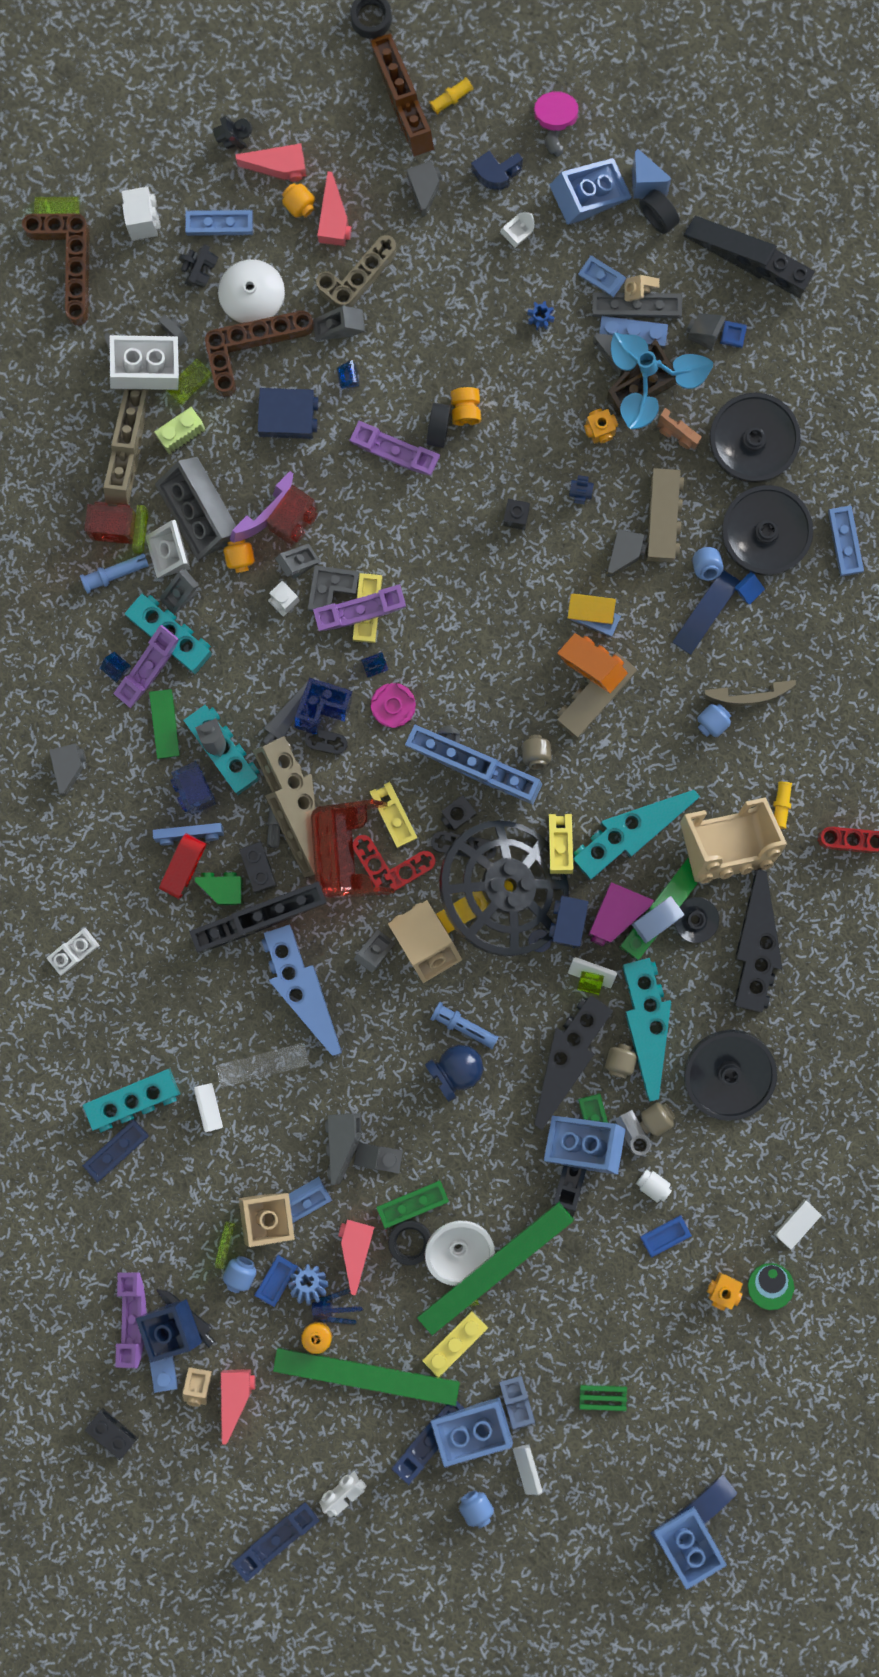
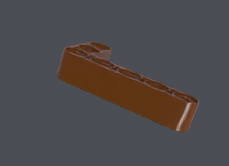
M76 213L26 215L22 220V227L28 238L32 240H66L65 313L73 325L81 326L85 324L88 320L89 226L85 218L81 214ZM33 224H38V228L36 230H29L30 226H32ZM53 225H61L58 230H51ZM75 225H83L80 230H73ZM78 245L83 246L79 252H73L74 247ZM76 267H82L80 273H72ZM75 289H82L79 295H72ZM74 311H82L80 316L72 317Z
M297 311L209 331L205 336V344L217 393L222 397H230L236 390L229 356L230 352L307 336L314 328L311 314L306 311ZM302 320L309 322L306 327L298 326V323ZM279 325L287 327L284 332L276 331ZM257 330L265 331V334L261 337L254 335ZM237 334L243 335V339L239 342L232 340ZM215 339L222 341L218 346L210 345ZM219 360L226 361L225 366L221 368L216 367L215 364ZM224 381L231 383L227 389L220 388V384Z

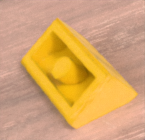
M571 594L567 619L613 624L616 599Z

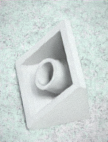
M171 520L145 536L157 578L178 573L184 568L186 570L190 569L180 529L175 520Z

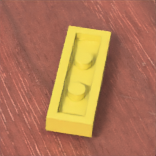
M360 573L357 598L378 593L382 586V575ZM378 618L354 624L353 641L376 643Z
M471 1311L422 1361L437 1377H440L488 1327Z

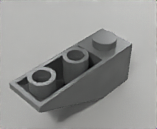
M361 1113L328 1115V1120L325 1122V1130L329 1134L326 1152L327 1156L330 1157V1166H328L327 1174L328 1179L331 1180V1185L341 1184L362 1137Z

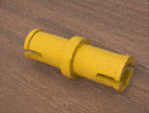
M465 77L464 80L452 88H446L445 93L430 101L429 104L436 115H438L439 112L451 104H457L458 99L474 89L468 78Z
M783 781L778 782L776 801L773 802V807H775L774 817L780 829H786L788 810L791 809L792 805L790 803L792 783Z

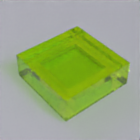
M581 971L577 990L599 995L604 976Z

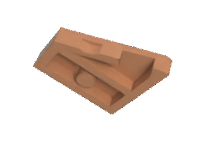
M665 408L660 415L657 425L660 428V433L669 438L671 436L679 440L678 443L686 449H696L700 443L701 436L689 428L682 420L676 422L668 417L671 412Z

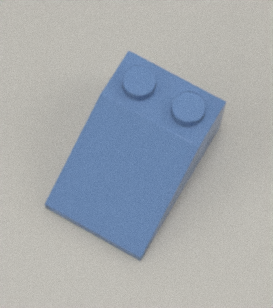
M613 158L561 172L549 185L567 225L587 219L632 198Z
M552 1116L544 1161L618 1175L626 1129L613 1123Z
M500 1397L431 1420L444 1467L509 1449L513 1445Z
M695 1507L653 1531L686 1590L727 1566Z

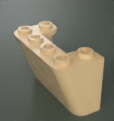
M766 797L746 801L737 814L704 820L707 813L703 810L685 814L680 822L694 880L701 884L708 883L717 878L727 879L739 873L746 875L760 868L761 870L770 869L787 845Z

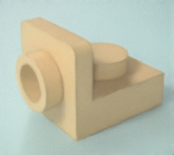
M644 275L627 278L624 282L625 301L630 302L644 298V293H650L651 289L659 288V278Z
M188 1368L183 1390V1401L187 1402L188 1405L200 1407L201 1404H207V1394L212 1376L211 1371Z

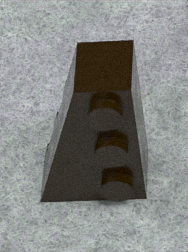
M655 339L648 347V350L654 353L656 361L661 360L662 364L675 371ZM638 364L632 370L626 371L608 391L607 399L618 417L621 416L620 407L626 396L632 393H639L643 396V376ZM658 367L655 374L647 377V397H655L676 385V375L672 376Z

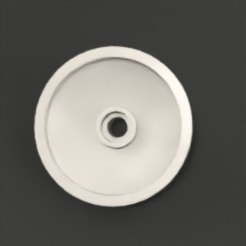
M243 260L232 265L222 276L218 287V297L223 310L230 318L239 323L273 317L281 308L285 296L284 284L280 274L271 265L260 260ZM250 284L254 286L252 290L246 289Z
M455 1221L441 1226L431 1235L425 1249V1260L429 1271L436 1279L445 1284L455 1286L495 1254V1249L490 1235L484 1228L468 1221ZM457 1244L462 1245L459 1249H456L454 1246Z

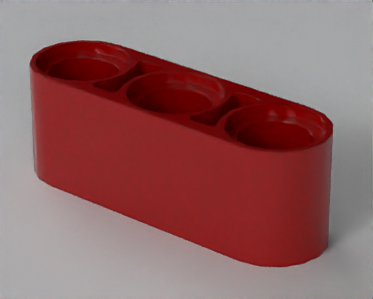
M827 827L819 833L818 842L826 849L877 853L879 848L871 846L870 838L874 836L879 839V831ZM826 832L834 835L835 840L833 844L825 841L824 835ZM849 834L856 836V846L848 844L847 836Z
M185 833L173 855L159 889L180 900L183 896L181 893L184 887H188L207 844Z

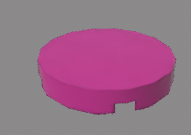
M549 92L539 97L536 101L534 117L543 128L561 131L566 129V126L570 125L571 127L578 118V104L569 94Z
M385 684L377 689L372 697L371 710L373 716L378 723L385 727L397 728L404 726L412 719L415 713L416 703L414 695L402 684Z

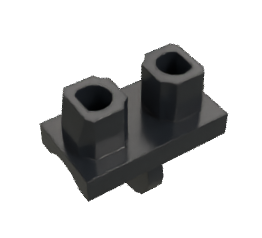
M227 116L220 118L222 125L212 129L215 140L218 143L222 142L226 149L235 146L240 149L247 148L246 143L242 139L248 138L252 133L251 123L246 119H238L236 122H233Z
M203 244L195 259L193 258L195 251L189 249L187 255L180 254L178 260L183 263L181 270L187 272L188 268L191 267L184 283L185 285L191 287L194 284L202 288L206 287L210 276L201 272L200 269L202 265L213 269L218 260V257L209 251L210 246Z

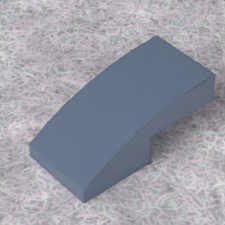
M670 896L634 922L632 926L643 941L647 943L683 917L684 913Z
M522 1376L499 1382L513 1430L536 1424Z

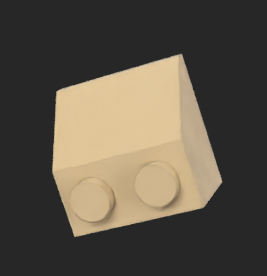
M289 1193L239 1198L244 1244L246 1246L253 1247L295 1240Z

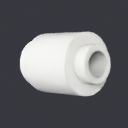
M647 1169L636 1183L640 1187L639 1190L655 1202H659L660 1199L664 1202L672 1191L669 1189L671 1185L654 1171L650 1172Z

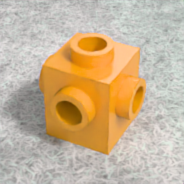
M597 409L589 413L590 416L587 417L586 425H584L587 437H591L594 444L597 442L606 443L612 440L618 427L615 415H610L608 409L604 411ZM605 422L604 426L598 425V423Z
M719 1272L716 1280H711L707 1289V1293H709L708 1298L713 1301L712 1306L725 1311L726 1307L732 1310L734 1305L738 1306L742 1297L740 1290L743 1283ZM727 1290V1294L722 1296V1292Z

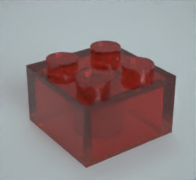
M292 484L266 520L269 531L291 546L294 542L298 543L305 534L303 529L307 524L311 525L318 516L315 500Z
M94 502V505L87 504L84 531L92 541L136 545L139 518L129 505L117 504L114 507L108 506L104 502Z

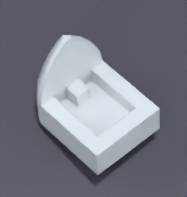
M528 212L519 213L501 229L500 233L514 248L533 232V215Z

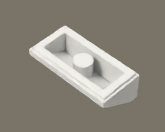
M577 957L573 958L568 974L608 988L612 987L617 976L616 971Z
M212 1083L194 1087L204 1131L209 1132L222 1128L223 1125Z
M803 1200L774 1235L792 1250L822 1215L809 1202Z
M527 1444L514 1448L513 1452L525 1494H542V1487L530 1445Z

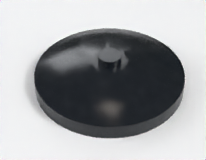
M746 393L731 399L722 406L713 420L709 439L713 457L723 471L743 482L762 483L777 478L791 466L800 447L801 434L794 413L784 402L764 393Z
M774 485L756 486L741 493L730 504L722 523V539L731 559L742 569L762 576L778 575L794 568L808 552L813 538V522L804 502L793 492Z
M722 1030L703 1038L692 1049L684 1068V1082L690 1099L703 1113L719 1120H739L755 1114L769 1101L777 1083V1067L770 1050L759 1038L741 1030Z

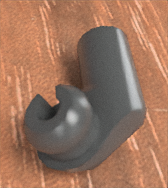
M549 130L544 143L550 154L560 156L564 151L563 146L560 145L558 140L561 131Z

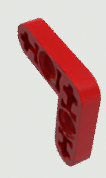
M360 835L353 841L355 853L375 887L383 895L392 894L431 871L435 866L436 860L434 855L429 851H422L389 870L370 837ZM361 839L364 842H369L367 848L370 853L373 850L376 852V854L368 856L365 860L362 859V856H366L364 850L357 849L359 846L358 841ZM421 856L431 857L430 866H420L418 869L421 872L416 874L415 867L410 862L415 860V864L421 862ZM371 859H378L381 862V868L378 871H371L368 868V863ZM402 867L411 868L412 876L409 879H402L400 877L399 871ZM384 869L387 871V874H383L385 879L393 882L390 884L391 889L388 891L386 888H380L382 881L379 877L377 880L373 877L381 874Z

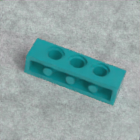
M141 594L124 613L125 616L151 638L160 625H163L166 629L175 628V636L179 640L171 655L193 674H196L212 656L209 650L211 646L202 638L199 640L192 636L194 632L187 625L183 624L180 626L175 622L177 617L168 609L165 612L158 607L160 603L151 595L146 597ZM153 613L159 615L155 623L148 622L149 615ZM185 642L193 643V647L189 652H183L181 649Z
M205 704L183 721L203 747L195 727L215 718L219 720L221 717L213 707L208 709ZM220 725L226 744L229 745V751L226 754H222L221 757L214 756L207 751L206 753L234 792L239 795L260 780L257 777V774L260 772L253 762L248 764L244 759V756L247 754L241 745L237 744L235 746L231 741L233 734L225 725L222 728ZM234 762H241L243 765L242 770L238 773L231 771V765Z
M167 1069L85 1103L82 1106L92 1131L99 1129L101 1133L113 1128V1122L120 1120L122 1124L134 1119L133 1114L142 1111L144 1115L156 1110L154 1105L161 1102L166 1106L177 1101L176 1096L180 1095L171 1069ZM152 1086L157 1087L160 1092L159 1097L155 1100L151 1099L148 1094ZM131 1095L136 1096L138 1099V1105L135 1108H130L127 1104V1099ZM109 1104H113L117 1109L114 1117H109L106 1113V1108Z

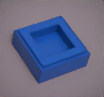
M725 321L720 344L742 348L747 325Z
M751 572L735 587L741 598L749 605L765 590L756 575Z

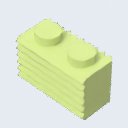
M190 407L154 432L167 453L172 454V451L175 452V449H179V446L182 447L187 441L190 442V439H194V436L197 437L198 434H201V431L205 432V427L194 409Z

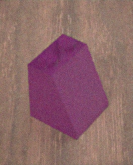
M611 882L587 936L592 937L590 941L597 945L610 944L653 904L654 900Z

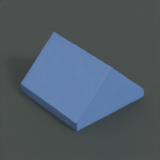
M639 149L635 151L632 165L633 198H644L654 189L666 196L671 177Z

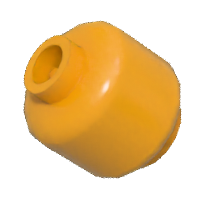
M293 183L284 190L282 204L292 216L297 218L301 216L307 217L313 212L315 197L303 184L296 185Z
M245 539L238 542H227L228 546H225L223 549L227 568L235 569L236 573L248 571V566L255 562L251 543L245 542Z
M322 1322L309 1324L301 1336L303 1347L312 1354L325 1352L332 1341L330 1328Z

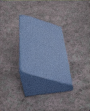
M320 1177L289 1193L292 1223L332 1201Z

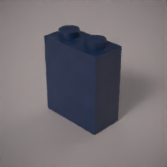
M260 388L259 437L313 439V432L317 433L318 419H314V411H318L319 397H315L314 390Z

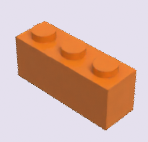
M574 633L557 653L570 668L608 693H611L628 674L623 667L624 662L618 656H610L609 652L601 645L596 647L595 643L587 636L582 638Z

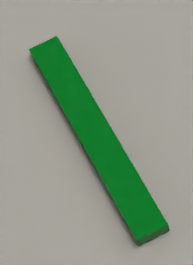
M560 1202L556 1203L419 1314L417 1319L431 1335L435 1334L574 1221L573 1217Z
M277 1348L273 1372L453 1406H456L460 1381L283 1348Z

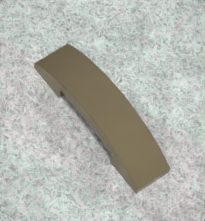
M796 680L773 682L770 685L771 692L729 696L728 688L710 689L703 692V698L727 706L759 705L777 699L790 691L796 685Z

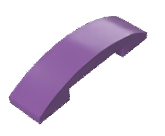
M358 421L349 440L356 446L406 469L429 476L432 475L440 457V454L421 446L419 448L391 437L380 432L378 428Z
M291 471L275 486L273 496L276 499L254 521L246 516L232 530L230 541L238 542L247 539L263 530L275 519L288 497L293 480V473Z
M399 584L378 590V593L340 604L333 603L313 609L320 632L387 615L405 608L406 603L401 585Z
M160 625L148 642L149 646L130 674L124 677L113 694L131 708L163 669L179 639L163 625Z
M118 1273L117 1296H122L121 1343L116 1344L115 1368H138L144 1342L135 1318L146 1314L144 1286L140 1273Z

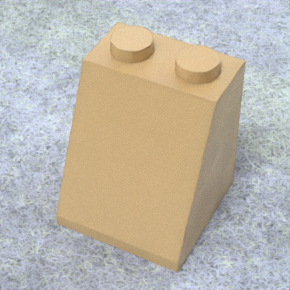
M427 900L416 904L410 911L396 916L388 923L423 983L462 961L451 938Z

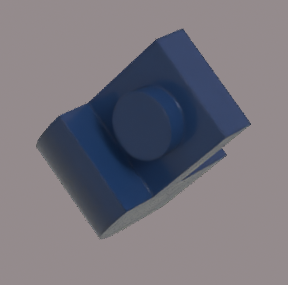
M488 151L471 163V171L486 188L501 190L509 187L510 178L508 176L512 178L521 172L523 159L517 152L499 164L492 153Z

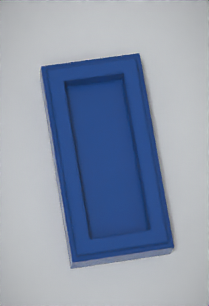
M679 1215L645 1233L640 1238L652 1258L692 1235L682 1216Z
M277 1255L254 1296L275 1307L291 1279V1274H294L298 1266Z

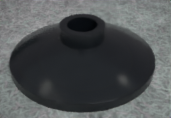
M701 897L689 898L682 903L679 908L684 913V916L674 923L678 934L686 941L692 943H701L709 940L716 933L719 926V914L716 907L709 900ZM694 915L698 917L696 924L691 922V918Z

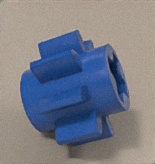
M546 301L539 305L534 302V309H528L527 312L529 316H532L528 320V324L534 323L537 331L539 327L543 326L547 330L548 321L554 322L555 317L550 315L553 313L554 308H548ZM540 312L541 315L545 314V318L542 319L541 316L537 317V313Z

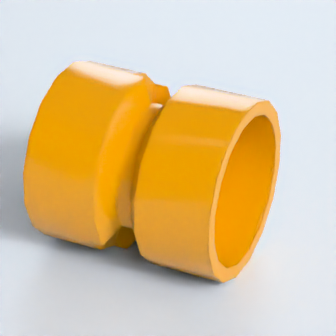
M462 387L451 391V405L455 407L452 410V422L454 425H476L481 422V411L477 407L480 404L479 389Z

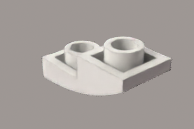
M84 928L67 943L62 944L47 959L59 975L62 976L100 945L89 931Z

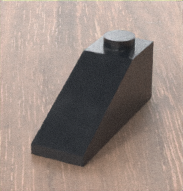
M563 1165L552 1207L560 1202L567 1212L574 1217L586 1174L585 1169Z

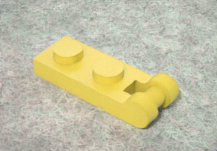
M391 783L384 784V787L377 791L376 789L370 791L396 847L399 848L418 839ZM389 795L391 800L383 804L381 798Z
M549 814L550 874H573L572 814H565V816ZM556 825H565V828H556Z

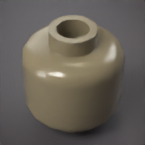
M531 735L529 739L522 743V760L529 769L541 770L546 768L551 762L552 753L549 740L542 738L541 735Z
M619 1044L618 1048L612 1047L609 1049L605 1062V1068L609 1071V1075L623 1079L633 1075L638 1056L631 1051V1046Z
M657 1102L642 1111L641 1118L643 1121L640 1122V1125L646 1134L651 1133L658 1137L674 1126L673 1120L676 1118L666 1103L661 1104Z

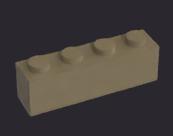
M653 468L646 561L673 563L675 557H679L680 543H676V536L681 534V521H677L678 513H682L683 499H679V491H683L684 477H680L681 470Z
M618 652L614 655L624 662L623 667L628 674L611 693H608L587 679L586 682L589 684L584 690L579 688L571 697L574 701L570 706L564 705L556 714L559 717L556 723L576 740L638 670Z

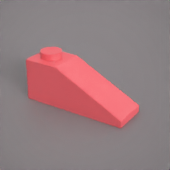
M301 143L235 155L238 167L283 180L289 179L291 182L300 181L302 177L307 176Z
M328 171L317 235L319 243L345 246L346 239L350 240L352 226H348L347 215L333 173Z
M347 1220L346 1224H341L338 1237H342L341 1244L350 1292L356 1296L374 1227Z
M251 1369L223 1370L221 1372L222 1444L228 1443L251 1395V1390H255V1375H251Z

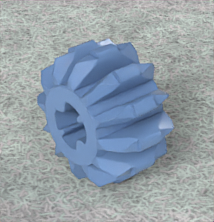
M307 1264L303 1271L300 1267L297 1268L298 1275L291 1274L292 1281L288 1283L289 1289H292L290 1292L293 1298L297 1297L298 1303L301 1304L306 1299L307 1305L310 1306L312 1299L319 1303L318 1295H326L324 1288L328 1287V1281L324 1280L326 1278L324 1272L319 1273V1267L315 1266L311 1270L310 1265ZM308 1282L312 1286L308 1287L307 1285H305V1283Z

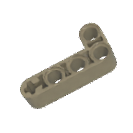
M388 235L381 236L343 281L330 272L320 273L316 278L318 293L336 308L342 305L353 307L395 258L397 250L393 237ZM388 246H390V250L385 249L383 251L382 247L387 248ZM370 262H375L378 264V266L374 269H370L367 267V264ZM355 279L364 281L358 286L352 283ZM326 281L332 283V286L327 289L321 287L322 283ZM342 295H346L349 297V300L346 302H340L338 301V298Z

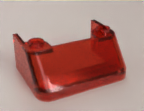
M371 799L319 806L313 810L311 814L315 880L316 882L319 881L325 898L365 897L395 893L394 888L373 887V882L368 875L355 874L352 830L360 829L366 824L368 809L388 807L387 802Z

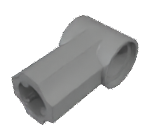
M633 1110L615 1119L617 1125L626 1129L624 1138L630 1151L636 1156L648 1153L651 1148L650 1140L644 1133ZM636 1139L645 1141L646 1148L643 1152H638L634 1149L633 1145Z

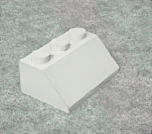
M110 335V389L178 390V337Z

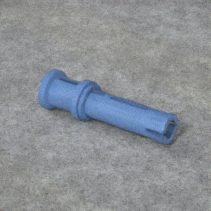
M144 553L139 556L106 569L99 567L93 573L85 576L83 574L80 575L87 594H89L95 588L103 585L106 587L110 584V581L149 567Z
M442 1002L438 1003L430 1020H437L446 1025L447 1029H456L493 1049L499 1036L460 1017V1012H454L444 1007Z

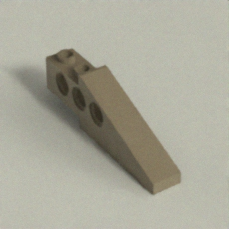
M124 389L111 444L112 453L103 487L106 504L128 507L134 478L138 470L141 450L138 448L142 443L149 389Z
M283 736L253 750V753L272 791L265 795L303 876L308 877L322 871L312 775L303 776L301 766L295 760L292 753L291 745ZM278 759L281 761L282 767L278 764ZM288 780H290L292 787L288 785ZM298 800L301 802V808L298 806Z

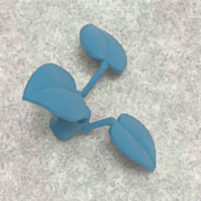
M614 333L612 336L611 354L615 365L621 370L630 371L638 364L643 376V396L639 393H632L626 396L621 403V415L629 429H640L647 426L658 414L659 405L657 399L647 397V377L655 374L658 367L672 376L676 375L677 384L685 389H693L700 386L713 368V361L701 355L685 354L674 360L673 368L675 371H672L662 364L661 360L656 361L654 353L648 350V344L642 337Z

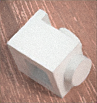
M283 581L269 593L271 598L268 601L283 617L300 602L298 596Z

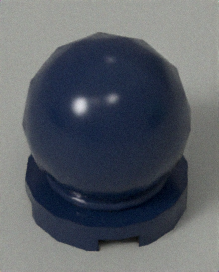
M456 1045L448 1048L441 1055L439 1063H434L431 1059L425 1064L433 1079L436 1077L440 1079L442 1085L439 1088L448 1102L457 1098L454 1094L456 1090L465 1091L474 1087L481 1079L484 1071L480 1054L466 1045Z

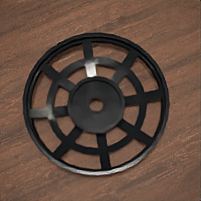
M497 820L484 822L461 834L452 843L444 857L439 877V889L445 913L455 930L467 942L486 953L513 957L539 949L552 938L549 937V932L537 942L524 947H519V933L534 928L540 922L550 931V926L553 922L547 913L552 903L553 889H563V896L569 897L567 875L561 874L562 880H552L548 866L539 855L544 847L549 852V843L534 830L511 821ZM495 827L497 840L487 842L477 850L465 843L469 837L477 832ZM504 827L519 829L531 835L537 842L531 848L520 841L507 839ZM500 846L502 859L492 863L482 855L487 850ZM509 846L520 848L528 853L523 862L511 858ZM460 850L470 857L464 870L463 883L449 885L451 865L457 851ZM535 860L541 867L545 879H535L529 869ZM476 862L486 869L481 882H471L472 871ZM505 880L513 884L512 892L505 889ZM536 889H547L546 900L542 909L533 900ZM482 891L485 900L489 904L483 912L477 905L472 892ZM451 894H465L470 909L477 917L469 928L457 914ZM528 907L536 917L529 923L519 926L518 912ZM495 911L509 914V926L499 924L491 920L490 917ZM484 924L495 931L510 934L509 948L492 945L480 939L476 934Z

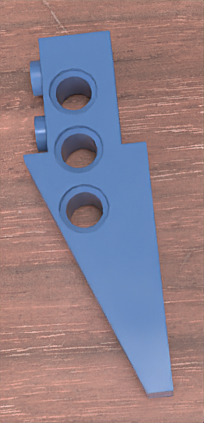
M415 724L405 744L406 747L484 785L498 789L532 805L542 786V782L538 778Z
M287 925L265 932V939H262V944L265 952H270L272 958L271 961H268L272 974L277 973L278 976L269 979V982L332 1056L341 1054L342 1051L313 965L304 967L292 926ZM284 945L288 948V955L285 958H279L276 951L278 947ZM288 967L294 968L296 973L295 977L291 980H286L283 975L284 970ZM294 989H300L303 994L302 999L298 1002L292 1001L290 997Z

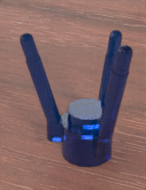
M350 1288L328 1296L319 1297V1303L312 1302V1315L314 1321L321 1320L322 1323L332 1322L355 1325L357 1323L356 1320L332 1316L334 1313L362 1311L363 1308H332V1303H327V1301L351 1293Z

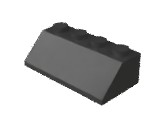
M193 457L179 460L155 483V486L198 561L227 545L236 524L199 458Z

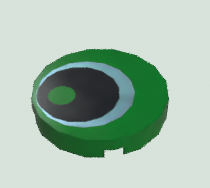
M764 1263L756 1267L750 1274L748 1293L752 1301L759 1307L767 1310H777L786 1306L792 1298L794 1281L791 1274L783 1266L775 1263Z

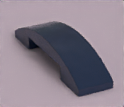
M723 570L672 643L691 655L736 591L735 587L741 581Z
M459 1402L456 1403V1406L446 1404L432 1420L464 1409V1407ZM431 1421L391 1468L407 1485L415 1479L424 1468V1465L439 1449Z
M722 1474L706 1487L704 1492L657 1528L695 1507L705 1524L738 1493ZM652 1531L650 1534L653 1536V1538L656 1540V1542H657V1543L660 1545V1547L662 1548V1546H661L660 1542L658 1541V1539H657L655 1533Z
M304 1502L255 1541L232 1562V1565L245 1582L249 1581L268 1562L320 1521L308 1504Z

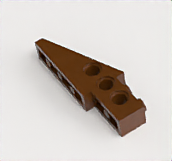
M391 33L371 39L370 44L391 103L394 105V111L401 131L405 135L413 157L435 150L431 129L418 102L416 91Z

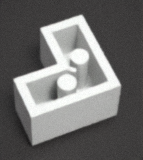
M148 187L122 191L125 224L131 240L158 236L157 229L161 228L155 208L157 207L155 194H150Z

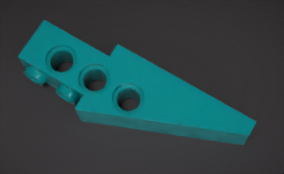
M691 790L603 820L600 824L605 831H597L590 838L593 841L587 847L581 845L573 852L575 855L573 862L589 880H592L621 853L625 852L631 858L700 797L695 790ZM634 818L637 821V828H627L625 820ZM610 833H617L620 836L618 844L609 842L608 835ZM598 847L603 851L601 859H594L592 857L591 850Z
M650 958L623 964L622 968L633 1010L626 1011L625 1015L635 1053L638 1056L637 1061L648 1101H654L659 1099L671 1000L661 1001L664 993L661 984H657L655 975H658L655 961L651 962ZM640 977L649 979L650 986L648 989L643 990L639 988L638 980ZM647 999H652L656 1004L655 1010L652 1012L644 1009V1002ZM653 1021L659 1022L662 1026L659 1034L655 1035L650 1031V1024Z

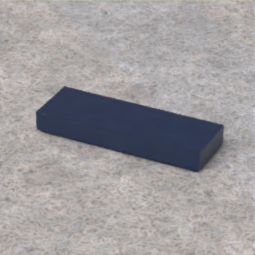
M133 1119L82 1166L98 1183L144 1142L149 1135Z

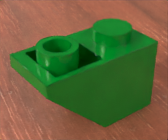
M225 872L223 877H214V873H201V877H195V882L217 904L243 905V878L237 876L236 872Z

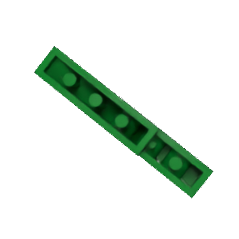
M689 857L645 914L670 896L679 907L682 905L698 883L694 880ZM633 928L619 948L638 961L657 936L645 943L635 928Z

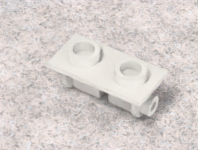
M355 1471L350 1475H345L340 1480L339 1485L333 1490L325 1492L319 1501L323 1513H327L330 1518L337 1516L348 1506V1503L344 1500L346 1497L353 1502L365 1492L364 1488L367 1486L361 1479L359 1480Z

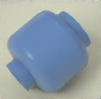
M704 547L694 553L692 563L698 578L711 581L721 575L723 562L721 554L717 549Z
M710 704L697 718L700 723L698 729L706 737L709 735L719 737L731 725L729 719L731 715L721 704L717 706Z
M242 1256L231 1259L223 1274V1281L227 1285V1289L234 1293L250 1289L256 1276L254 1263Z
M474 1490L461 1498L459 1510L469 1526L482 1528L490 1523V1517L493 1515L494 1509L483 1492Z

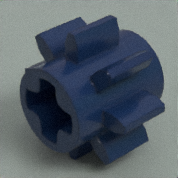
M578 475L577 480H571L569 497H575L574 503L585 504V499L591 500L594 483L588 482V476Z

